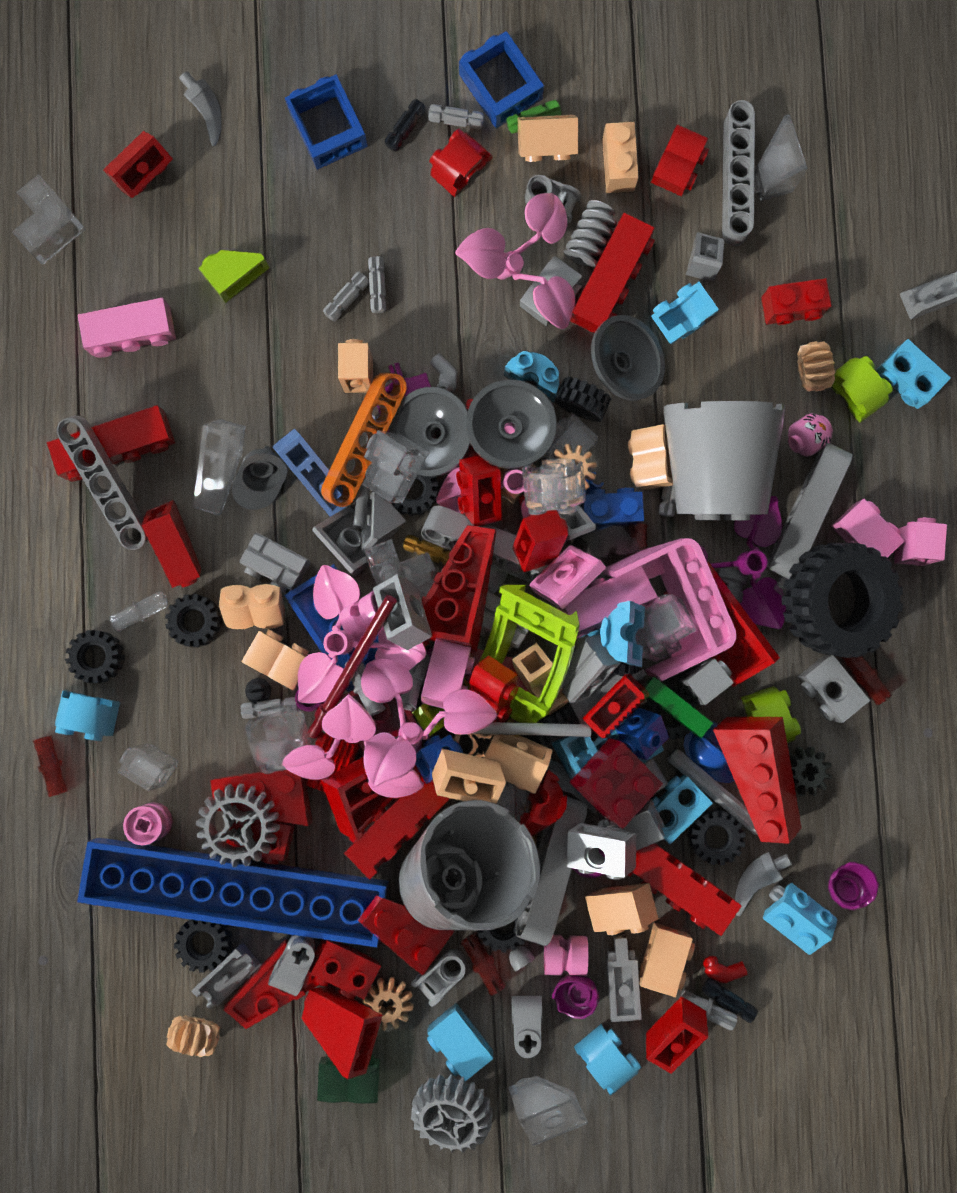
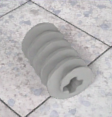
M590 200L587 203V209L582 213V219L576 225L577 229L571 235L572 239L567 242V249L563 253L568 259L579 265L596 267L597 262L592 256L601 257L602 252L597 246L606 247L607 241L603 237H611L612 231L608 227H616L617 221L612 217L615 215L614 209L608 204L597 200Z

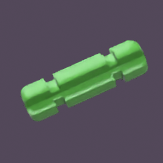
M556 100L545 103L544 107L541 104L520 112V116H517V114L509 116L506 119L507 127L514 134L518 132V117L561 115L560 105Z

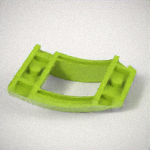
M503 585L499 590V593L502 594L500 605L496 607L491 633L480 661L487 656H491L502 664L514 637L517 624L558 645L550 674L540 697L538 698L519 687L517 694L510 704L512 712L509 717L520 723H536L549 714L562 687L573 656L580 626L577 611L568 615L526 593V585Z

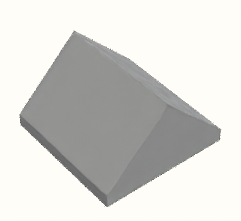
M349 505L314 526L312 531L354 577H357L384 553L388 547L383 542L368 553L361 552L362 529L352 527L355 510Z

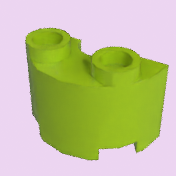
M863 356L860 359L857 357L852 358L835 370V381L832 385L835 393L841 395L846 400L847 408L859 423L884 406L889 400L888 395L893 392L891 384L886 379H881L874 370L875 365L868 356Z
M772 686L741 697L747 717H783L787 743L794 741L795 736L801 734L797 719L791 717L788 709L791 706V701L786 690L779 691L776 687Z

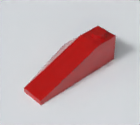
M471 525L465 527L449 553V559L445 566L435 576L434 584L426 597L423 596L421 599L432 637L427 640L434 643L436 639L471 647V652H476L483 625L496 529Z

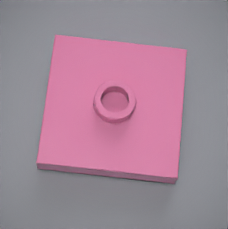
M569 545L529 586L535 593L563 610L606 567L601 560L573 545Z

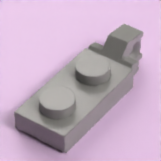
M625 934L613 935L614 951L607 952L608 959H606L611 1022L641 1020L638 960L635 957V951L628 950Z

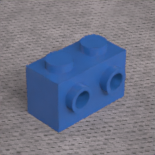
M634 488L617 489V493L605 494V489L589 490L588 495H583L581 499V508L596 525V528L640 526L644 522L642 492H635Z

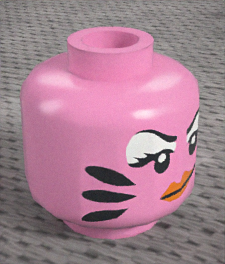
M814 413L807 414L790 426L788 430V444L794 452L807 457L812 456L825 448L827 443L831 442L832 425L824 416Z

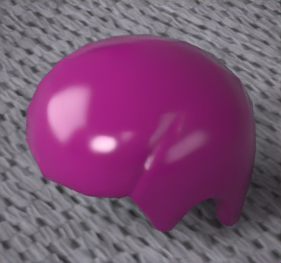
M849 862L836 869L830 875L828 890L832 900L841 908L849 910L862 909L872 903L877 897L879 883L875 873L867 865Z
M569 974L559 980L552 994V999H555L558 1012L567 1014V1016L574 1019H585L592 1015L600 999L599 991L593 980L587 976H570Z

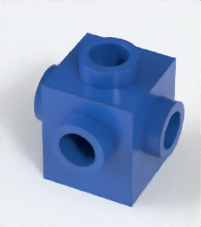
M638 708L616 729L620 741L637 757L647 760L669 738L661 715L642 708Z
M437 735L423 743L424 748L416 753L415 765L425 783L428 784L433 781L432 772L442 749L463 753V750L459 743L453 740L451 735L442 739Z

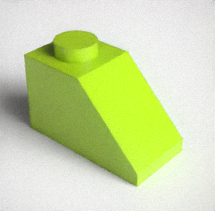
M220 250L216 254L207 256L199 270L224 302L227 303L270 267L262 254Z

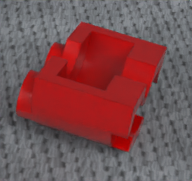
M457 129L449 138V143L443 150L437 149L431 156L429 162L433 166L430 176L452 196L456 197L468 184L473 174L477 171L480 172L493 157L467 132Z
M550 770L545 772L536 793L529 792L527 799L532 804L531 812H524L519 821L520 825H525L531 836H535L559 820L566 810L567 795L563 796L562 788L558 784L560 779Z

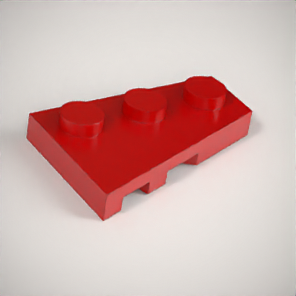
M377 895L357 920L421 975H424L455 931L437 930L424 926L412 917L404 905Z
M287 939L280 944L224 1006V1011L245 1029L277 1012L278 1008L292 1000H298L305 996L309 989L320 985L311 979L313 975L309 971L297 996L268 985L272 970L288 943Z

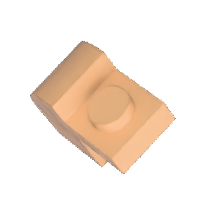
M536 642L513 658L512 662L527 690L539 698L553 663ZM562 688L548 714L549 716L569 702L562 692Z

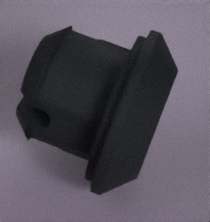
M254 678L246 685V697L255 704H257V701L268 700L271 695V686L263 678Z

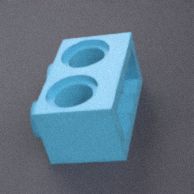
M909 339L899 345L875 370L881 379H886L901 394L902 400L907 405L916 409L927 404L951 378ZM896 361L903 364L905 372H901L896 368ZM917 381L924 383L926 387L925 392L918 388Z
M682 775L680 778L678 776L672 778L664 787L667 791L661 797L654 796L651 798L658 813L664 809L669 810L671 813L670 821L662 828L665 834L664 840L669 844L713 804L694 782L685 775ZM684 789H689L692 793L691 801L685 805L680 804L678 799L679 793Z

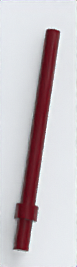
M386 595L327 699L317 708L314 714L315 719L307 732L311 738H318L323 729L322 719L324 715L338 704L397 603L393 596Z

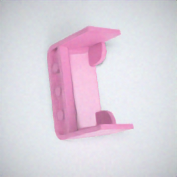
M681 538L641 550L607 566L603 571L604 575L618 577L642 566L648 579L660 575L682 627L672 631L667 637L666 646L670 658L645 669L647 675L654 676L659 681H664L729 649L735 643V627L702 549L695 540Z

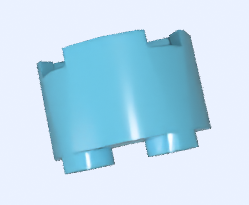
M700 282L693 286L691 283L685 285L676 293L679 298L670 304L665 300L653 309L652 319L672 345L678 339H685L705 324L706 319L715 315L719 310Z
M522 351L507 363L504 369V376L511 380L534 382L537 388L554 403L559 387V371L552 361L544 355Z
M632 601L617 604L618 607L610 613L608 618L604 617L600 630L601 643L615 660L642 667L643 646L637 644L635 635L639 629L644 628L645 606Z
M63 690L55 721V732L64 735H73L74 731L85 733V739L102 741L103 736H113L120 702Z
M600 1024L578 1042L574 1048L577 1054L586 1062V1068L603 1089H607L611 1096L639 1073L638 1070L641 1068V1065L631 1052L627 1055L622 1052L619 1046L623 1043L614 1030L611 1028L607 1031Z

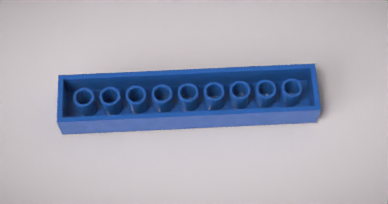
M100 837L87 842L78 903L376 948L380 942L373 933L357 920L376 895L386 899L389 884L387 880L373 878L369 880L367 877L280 864H268L251 860L249 866H245L240 859L238 866L232 867L231 859L229 858L224 865H221L220 859L222 856L216 855L212 859L209 856L210 854L153 845L141 846L132 842Z

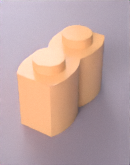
M665 425L632 430L631 439L628 441V449L634 458L633 467L630 469V477L636 488L648 490L672 486L673 480Z
M270 584L257 585L252 588L243 585H231L221 589L219 608L226 627L246 629L256 626L271 629L284 625L285 605L280 587Z
M270 629L266 633L258 631L242 662L291 690H296L298 687V670L309 651L295 643L292 647L287 646L281 642L284 637Z

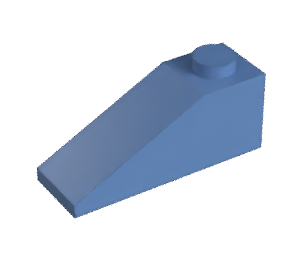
M295 429L272 446L330 517L346 508L331 504L323 498L321 488L329 469ZM341 485L337 486L334 490L333 495L335 499L342 495L343 488Z

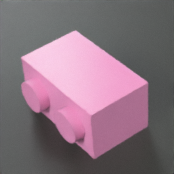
M865 499L853 504L831 525L846 543L864 544L866 547H873L880 551L881 556H886L887 558L905 542L900 536V530L891 522H886L880 516L879 508L873 502L866 501Z
M923 517L917 518V522H907L906 526L899 528L900 536L905 542L895 550V564L925 566L945 559L947 524L936 523L935 518Z
M438 639L435 640L421 694L422 704L443 708V701L447 695L453 691L468 689V686H464L463 682L465 674L471 676L475 658L470 657L471 647Z

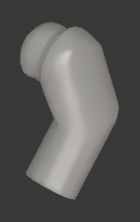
M438 353L430 361V364L440 373L437 388L453 393L457 388L458 372Z

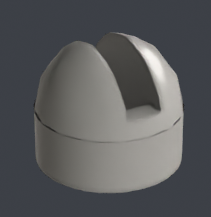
M517 946V949L511 951L509 956L510 964L515 972L535 960L531 951L524 946Z

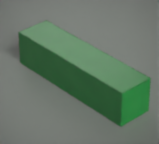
M654 676L650 677L643 686L649 692L648 698L697 737L702 738L713 724Z

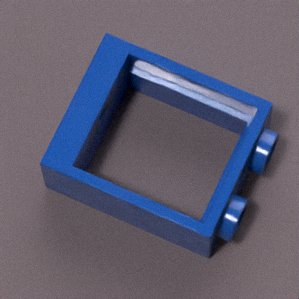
M507 31L499 36L493 35L483 46L477 50L466 52L461 60H459L460 77L496 129L506 123L507 117L514 114L519 115L520 112L543 100V83ZM505 51L527 84L496 103L474 70Z
M337 74L331 77H323L315 84L305 89H296L289 96L285 97L289 113L317 170L368 147L363 128ZM336 97L351 129L314 145L300 113Z

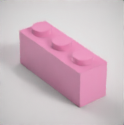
M164 298L77 315L83 348L92 356L98 358L108 357L112 355V352L120 350L134 352L139 350L140 346L150 344L152 346H163L168 344V341L176 339L171 309Z
M639 566L606 581L604 578L593 581L588 585V589L583 590L563 610L559 607L557 609L568 615L577 611L580 624L577 638L600 629L604 617L608 618L610 613L618 607L617 604L632 601L648 608L652 606L658 596L642 566Z

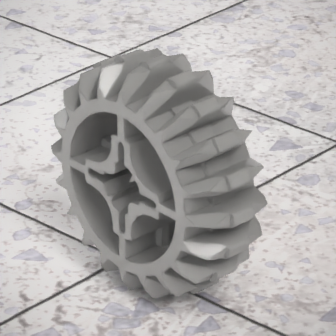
M242 783L237 786L236 792L231 784L225 787L224 792L217 789L213 793L214 798L207 797L204 801L207 807H201L198 811L203 818L196 821V826L204 829L197 833V838H206V841L201 846L202 849L211 847L213 851L209 856L212 859L217 854L221 855V865H224L229 858L231 859L232 867H237L240 859L245 866H249L251 857L257 862L262 859L261 852L268 854L271 850L269 843L277 841V836L272 832H277L280 829V825L271 821L276 820L279 817V813H269V810L274 806V802L269 801L264 804L263 800L267 794L262 792L256 797L254 795L256 791L255 786H251L247 793ZM231 803H242L251 807L252 810L243 812L236 805L232 806ZM221 808L224 813L222 817L225 821V827L217 832L215 817L218 809ZM259 818L262 827L261 836L255 842L252 837L254 833L251 830V824ZM247 820L241 831L240 827L238 830L233 828L228 831L235 821L237 823L238 821L244 822ZM234 839L240 844V846L244 845L245 847H235L229 845L225 842V840Z
M439 1074L436 1079L429 1078L425 1084H421L418 1088L417 1094L412 1101L411 1120L414 1121V1129L420 1131V1138L429 1139V1145H439L440 1151L443 1148H449L452 1154L456 1149L465 1153L467 1148L475 1150L478 1144H483L488 1132L491 1130L493 1108L490 1107V1098L484 1097V1089H475V1082L468 1084L464 1082V1077L458 1080L454 1079L452 1074L445 1079Z

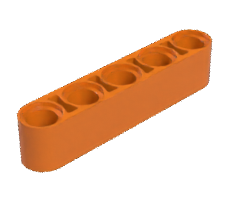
M384 372L376 375L322 484L321 493L327 502L339 507H347L355 499L406 393L407 385L401 375ZM391 379L393 389L388 394L385 390V384ZM378 405L381 413L379 418L374 420L372 412ZM366 432L368 441L361 447L359 439L362 433ZM354 459L355 468L352 472L348 473L346 469L349 460ZM341 485L343 488L342 495L335 499L333 495L334 490L337 486Z

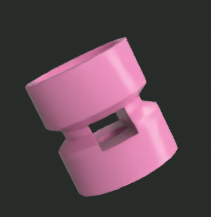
M374 591L341 611L340 621L343 630L351 633L354 641L360 642L378 610Z
M153 802L135 807L124 818V834L129 841L136 845L151 844L169 833L173 822L172 815L168 808L161 803Z
M553 935L550 943L544 946V975H562L564 971H567L570 976H587V936L570 935L568 940H564L562 935Z

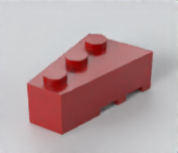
M364 756L321 780L340 832L355 841H358L364 835L362 831L373 819H379L383 814L382 810L393 799L379 795L369 787V780L364 767ZM415 765L413 770H415L419 775L420 772Z
M285 767L210 780L213 798V793L217 789L224 792L225 787L229 784L233 786L235 792L240 783L244 784L246 793L251 786H255L256 791L254 795L256 797L262 792L267 794L263 800L264 804L269 801L274 802V806L269 810V813H279V817L274 821L309 826L313 823L308 787L306 785L307 780L288 771ZM231 803L232 806L236 805L240 811L248 812L252 810L251 807L245 804Z

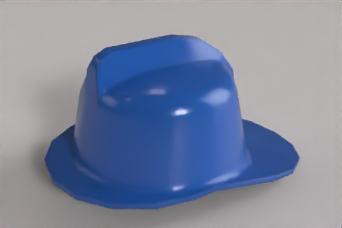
M712 722L713 724L702 738L697 737L692 732L685 735L684 749L688 758L717 782L730 783L735 781L713 731L718 725L717 723Z

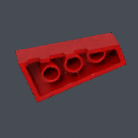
M726 717L713 731L760 841L790 844L802 826L783 717Z
M419 774V777L424 786L419 791L405 797L393 798L395 802L388 809L384 807L382 810L383 814L378 820H372L374 823L367 830L364 829L362 831L364 835L358 841L349 838L352 844L344 854L369 880L377 873V869L384 862L389 861L402 847V844L411 839L424 825L423 823L431 819L450 799L438 796L434 782L426 784L421 774Z
M656 843L636 851V868L628 874L629 877L633 873L643 880L641 884H650L653 894L659 891L667 897L665 902L679 912L681 909H684L691 914L689 919L703 929L707 926L718 935H723L742 905Z

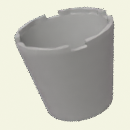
M706 401L701 402V408L688 409V403L664 406V420L677 514H695V520H720V514H724V520H750V514H768L785 417L784 404H776V407L773 408V402Z
M464 801L442 811L432 820L402 863L399 873V891L408 912L419 923L437 930H493L516 920L522 915L530 900L534 898L540 877V864L536 845L525 825H520L508 814L509 811L504 807L488 801Z

